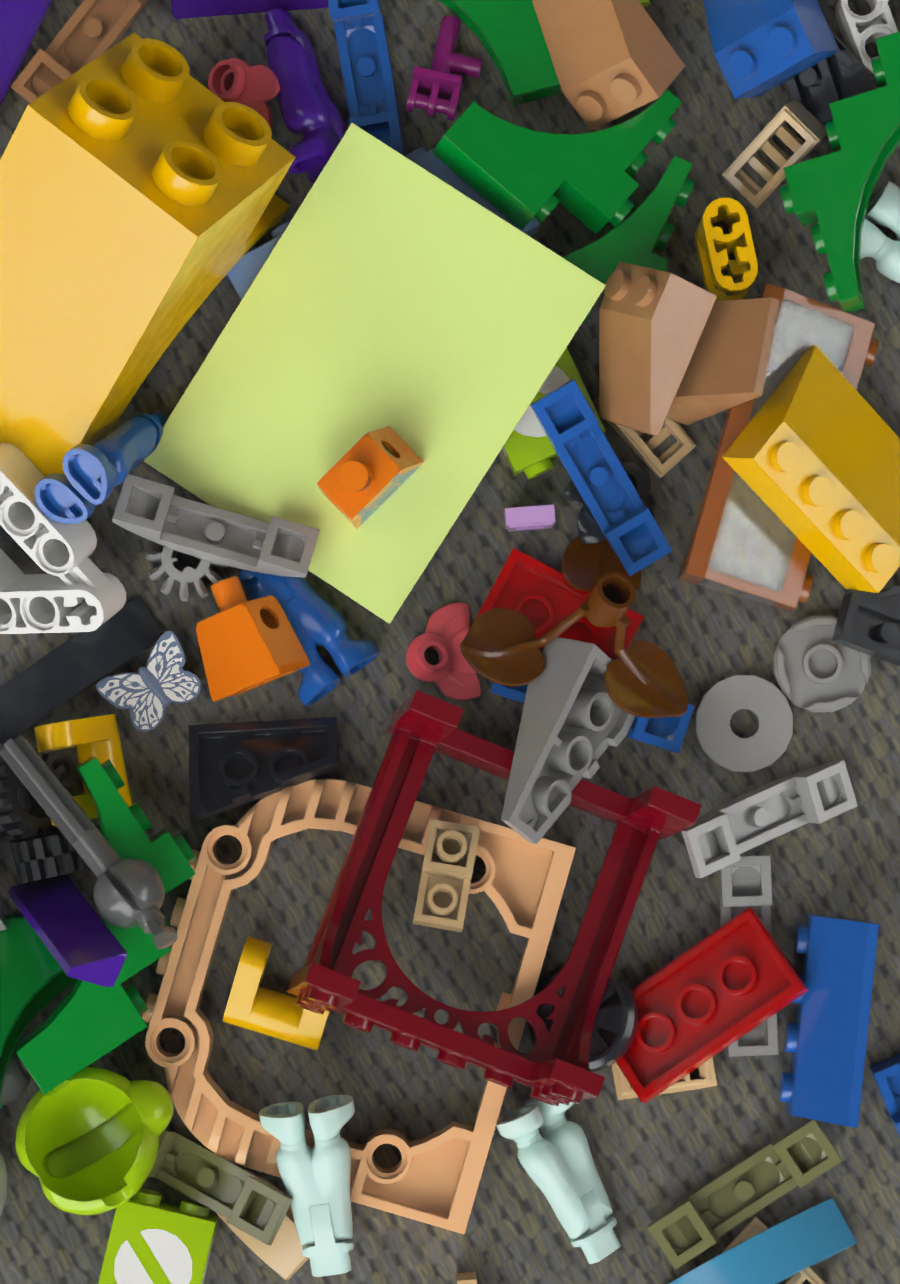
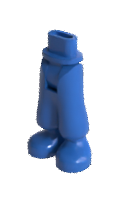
M153 412L151 414L141 413L116 427L108 436L93 446L78 444L66 452L62 460L65 475L51 473L37 483L34 492L39 509L52 521L63 524L81 523L93 514L95 506L107 500L113 488L120 485L129 472L137 468L157 448L163 434V426L167 421L166 417L160 412Z
M237 568L240 572L238 575L240 582L244 583L242 586L250 600L269 595L277 598L310 661V666L299 670L302 673V680L298 689V698L305 707L316 703L335 689L341 681L334 670L321 658L317 651L319 646L326 648L345 678L354 675L380 654L374 642L369 640H352L346 634L347 624L345 619L312 588L305 578L271 575Z

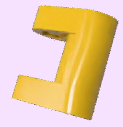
M718 198L706 207L695 232V244L706 291L717 296L715 302L742 300L758 274V262L748 215L745 208L737 200ZM714 223H718V224H719V227H717V226H716V227H712V226H713ZM729 230L728 234H723V231ZM734 251L735 260H729L728 255ZM728 266L729 275L723 276L721 270ZM739 277L740 283H734L732 278Z
M116 714L68 720L34 727L38 752L76 747L79 764L91 756H95L100 764L109 759L125 784L118 789V792L128 807L132 805ZM83 782L85 794L72 797L90 819H96L98 815L94 801Z
M248 936L237 967L223 1022L318 1051L330 1012L325 1011L323 1015L311 1012L295 1005L296 997L260 987L272 943Z

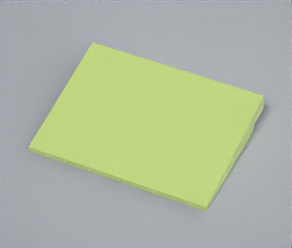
M351 123L164 424L163 434L157 448L144 462L210 506L269 523L271 516L320 529L308 570L390 624L606 285ZM390 426L424 463L356 529L322 494L317 483L365 434ZM384 446V448L395 457V455L387 447Z

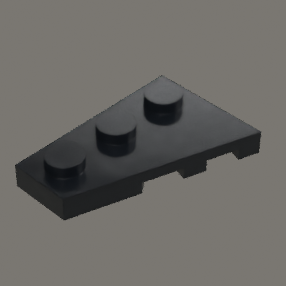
M336 717L188 725L191 823L274 794L285 787L296 786L339 770Z

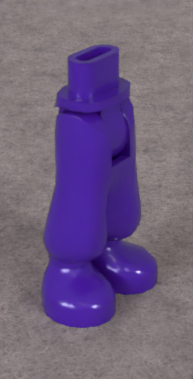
M272 9L264 14L269 30L264 35V41L267 46V60L280 85L278 98L284 123L293 134L303 135L301 141L295 143L287 150L296 157L288 172L293 174L307 172L311 183H315L345 135L344 122L322 85L315 55L307 36L301 29L295 27L290 13L282 9Z

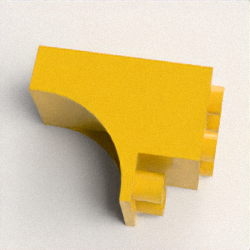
M135 32L28 104L0 159V444L9 443L15 445L45 477L51 473L65 475L62 460L66 452L78 444L93 446L112 432L147 375L191 316L238 261L269 230L280 222L290 207L275 192L296 157L271 138L272 132L267 121L258 112L246 105L237 102H224L189 75L190 68L186 59L175 48L156 39H142Z

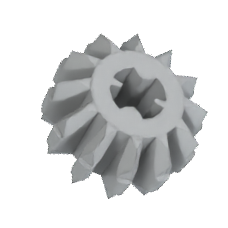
M160 545L163 547L162 552H146V559L148 561L162 562L161 566L149 572L150 579L153 581L160 580L169 575L162 585L161 592L168 596L180 583L179 596L183 602H188L191 597V585H195L201 598L209 597V590L203 581L209 578L215 584L224 580L220 575L212 571L213 567H230L197 558L200 563L195 570L187 566L181 572L176 567L181 564L176 558L179 551Z

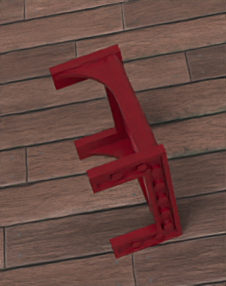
M416 690L392 714L386 732L392 734L389 745L304 967L293 973L286 992L298 996L295 1005L311 1012L323 1015L325 1011L330 1012L334 1010L344 1014L342 1023L354 1029L371 1033L373 1026L390 1032L392 1035L389 1041L400 1047L418 1052L420 1045L436 1050L439 1052L436 1060L446 1065L465 1070L467 1063L482 1068L486 1070L483 1078L492 1083L512 1088L515 1081L532 1088L530 1097L546 1104L558 1107L559 1103L569 1105L570 1102L580 1104L581 1099L596 1098L599 1096L605 1077L591 1072L589 1068V1048L593 1026L658 841L694 825L702 805L656 786L630 799L581 779L571 791V803L569 805L616 824L572 949L563 967L542 991L527 1001L511 1008L479 1012L462 1010L443 1004L414 985L403 973L390 951L382 921V897L385 882L434 751L509 781L514 751L457 729L464 711L463 708ZM368 909H370L371 920H365ZM363 931L373 937L375 941L373 949H365L352 954L355 943L359 946L362 945ZM367 961L382 963L386 968V976L383 982L374 989H359L361 981L352 978L357 966ZM564 986L560 997L556 992ZM391 987L399 988L406 994V1001L401 1006L396 1005L398 999L391 998L383 1002L376 999L385 995ZM541 1004L553 1006L552 1012L545 1018L552 1021L548 1031L542 1018L536 1014L537 1008ZM423 1008L425 1009L423 1018L414 1015V1013ZM438 1010H443L447 1013L448 1019L445 1024H438L435 1021L434 1016ZM519 1017L526 1020L534 1031L535 1044L529 1053L518 1051L509 1039L508 1026L513 1018ZM458 1022L463 1033L454 1030ZM487 1023L496 1027L497 1042L500 1048L495 1046L494 1040L487 1034H484L482 1039L480 1038L478 1028L481 1024Z

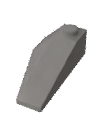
M556 637L544 647L542 652L545 660L543 673L537 679L528 683L501 820L529 843L537 844L571 803V791L583 777L592 778L600 768L597 762L599 757L609 745L617 747L627 735L635 718V715L623 711L610 698L606 691L604 673L612 660L592 643Z

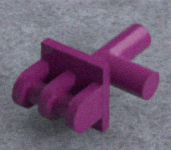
M452 16L442 18L431 69L414 66L406 111L413 112L414 108L427 110L428 116L434 117V113L437 112L447 114V120L454 121L460 100L463 76L450 74V72L479 78L483 58L455 53L461 26L459 19Z

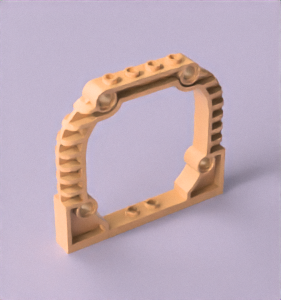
M314 779L296 786L285 787L281 791L261 799L247 811L236 825L227 824L214 828L207 834L201 851L192 849L196 859L189 864L194 870L195 875L189 878L192 882L187 899L178 897L170 921V926L178 928L177 940L173 943L172 947L169 946L171 951L159 958L156 974L163 975L164 977L158 995L154 993L149 994L146 1002L149 1010L142 1015L143 1020L149 1023L145 1041L148 1056L154 1063L165 1067L167 1087L173 1104L190 1132L215 1154L237 1165L280 1178L281 1176L276 1164V1153L280 1148V1141L261 1126L259 1115L231 1101L207 1071L214 1034L209 1019L200 1010L199 1006L233 890L249 884L261 874L268 861L273 841L308 828L343 831L354 835L372 788L344 780ZM415 801L398 848L425 855L431 819L481 827L476 855L484 861L485 873L481 879L470 884L469 894L484 891L503 916L509 932L527 938L511 994L501 993L496 1011L511 1008L527 1001L534 996L576 847L546 838H541L537 844L529 843L512 828ZM225 835L236 837L242 846V854L239 860L232 864L221 861L215 851L218 840ZM519 1017L513 1018L508 1026L509 1039L517 1050L526 1020ZM170 1027L182 1032L185 1038V1047L182 1052L172 1054L166 1052L161 1047L159 1039L163 1029ZM494 1041L495 1046L500 1048L498 1042ZM486 1080L473 1126L453 1121L439 1131L409 1142L404 1134L395 1129L376 1131L368 1138L365 1145L347 1141L351 1153V1201L465 1234L507 1087ZM305 1129L306 1144L313 1147L315 1145L313 1132ZM386 1143L396 1146L402 1155L399 1164L392 1168L379 1166L373 1157V1152L379 1145Z

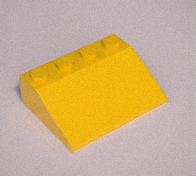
M810 345L722 458L845 589L879 593L900 566V438L816 345Z

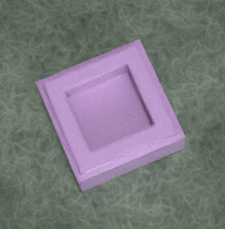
M554 504L505 508V529L511 532L552 528L556 522Z

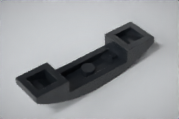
M140 596L125 604L119 612L98 629L78 633L0 687V743L3 747H5L3 744L9 739L15 740L18 736L23 735L61 706L155 645L160 636L164 634V631Z

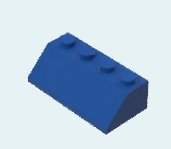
M806 914L805 924L797 923L794 952L802 954L801 970L797 974L809 991L791 1002L797 1003L795 1023L787 1022L784 1035V1052L792 1053L790 1073L782 1072L779 1083V1102H787L786 1111L792 1116L858 1128L879 924L867 920Z

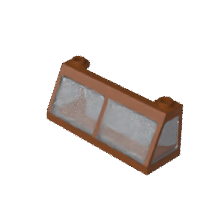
M766 283L757 298L772 297L780 301L762 396L732 407L727 411L696 526L690 538L694 542L690 543L687 556H684L678 580L792 611L797 608L798 601L806 603L809 597L814 575L806 572L812 553L732 469L722 456L810 345H816L857 390L863 366L872 367L879 339L872 338L875 327L873 322L789 289Z

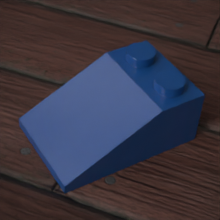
M703 0L714 55L734 99L761 96L840 51L817 0Z

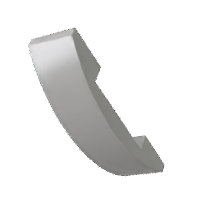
M130 474L125 478L112 518V522L122 528L165 547L218 564L258 573L306 578L320 529L271 516L270 523L176 496L174 495L175 487Z
M836 760L786 776L744 793L700 816L694 825L681 831L695 877L703 878L740 861V854L807 823L820 824L858 805L845 760Z
M771 855L740 856V861L720 870V927L751 906L771 934L770 905H773ZM777 1013L727 1047L728 1056L779 1055Z

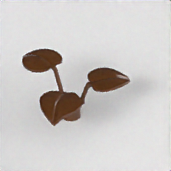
M577 536L564 551L561 568L566 582L576 590L590 591V593L577 610L544 636L535 639V630L532 623L521 613L512 609L497 608L481 614L474 621L460 644L461 653L466 661L483 677L506 686L526 685L537 679L545 669V660L538 648L546 646L575 622L586 616L588 621L597 627H616L614 653L619 659L612 661L607 666L604 673V682L610 698L619 708L631 715L645 718L680 717L688 710L687 694L681 676L675 664L663 649L647 640L633 642L627 651L624 648L625 629L630 623L629 618L624 614L635 600L636 590L641 583V570L629 576L607 540L596 544L582 545L579 541V536Z

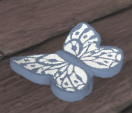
M166 631L155 643L146 667H140L138 673H121L104 678L97 683L96 689L102 697L116 708L123 710L131 709L130 718L136 730L149 732L156 729L162 723L166 706H169L170 703L183 704L195 700L201 692L202 682L195 674L183 670L186 664L184 650L177 636L172 631Z

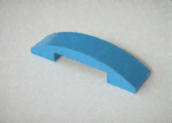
M831 1198L740 1243L669 1284H778L810 1266H815L855 1245L857 1242L834 1199Z

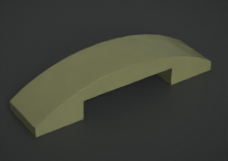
M810 1119L761 1146L676 1203L650 1223L647 1228L676 1270L716 1244L718 1237L798 1185L802 1188L840 1163L842 1159L817 1121Z
M166 1127L159 1136L157 1158L148 1177L162 1181L226 1217L227 1223L266 1245H272L293 1198L249 1169L215 1154L202 1143L169 1127Z

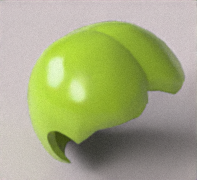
M86 1067L45 1095L41 1090L34 1094L23 1110L18 1122L15 1141L17 1156L28 1171L39 1177L44 1195L55 1207L76 1215L90 1216L102 1214L126 1203L137 1193L147 1179L157 1158L159 1136L168 1126L173 1115V1100L166 1088L158 1082L150 1080L130 1081L126 1077L104 1068Z

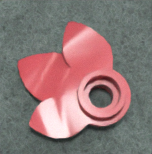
M230 58L218 62L209 74V90L224 102H237L252 108L267 121L271 128L272 112L268 101L272 100L280 91V85L275 73L264 65L250 66L249 63L238 58Z
M451 603L436 610L428 619L425 633L414 638L406 650L407 667L417 679L424 682H434L446 697L458 701L474 699L481 695L477 672L466 661L460 648L461 642L470 629V609L467 603ZM427 648L434 649L438 653L439 661L437 665H431L425 660L424 653Z

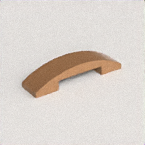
M84 0L45 51L41 48L38 50L10 87L29 103L33 102L115 46L135 21L148 0Z

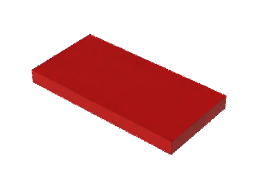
M751 906L631 989L638 1007V1028L632 1045L616 1063L640 1101L646 1104L809 991Z

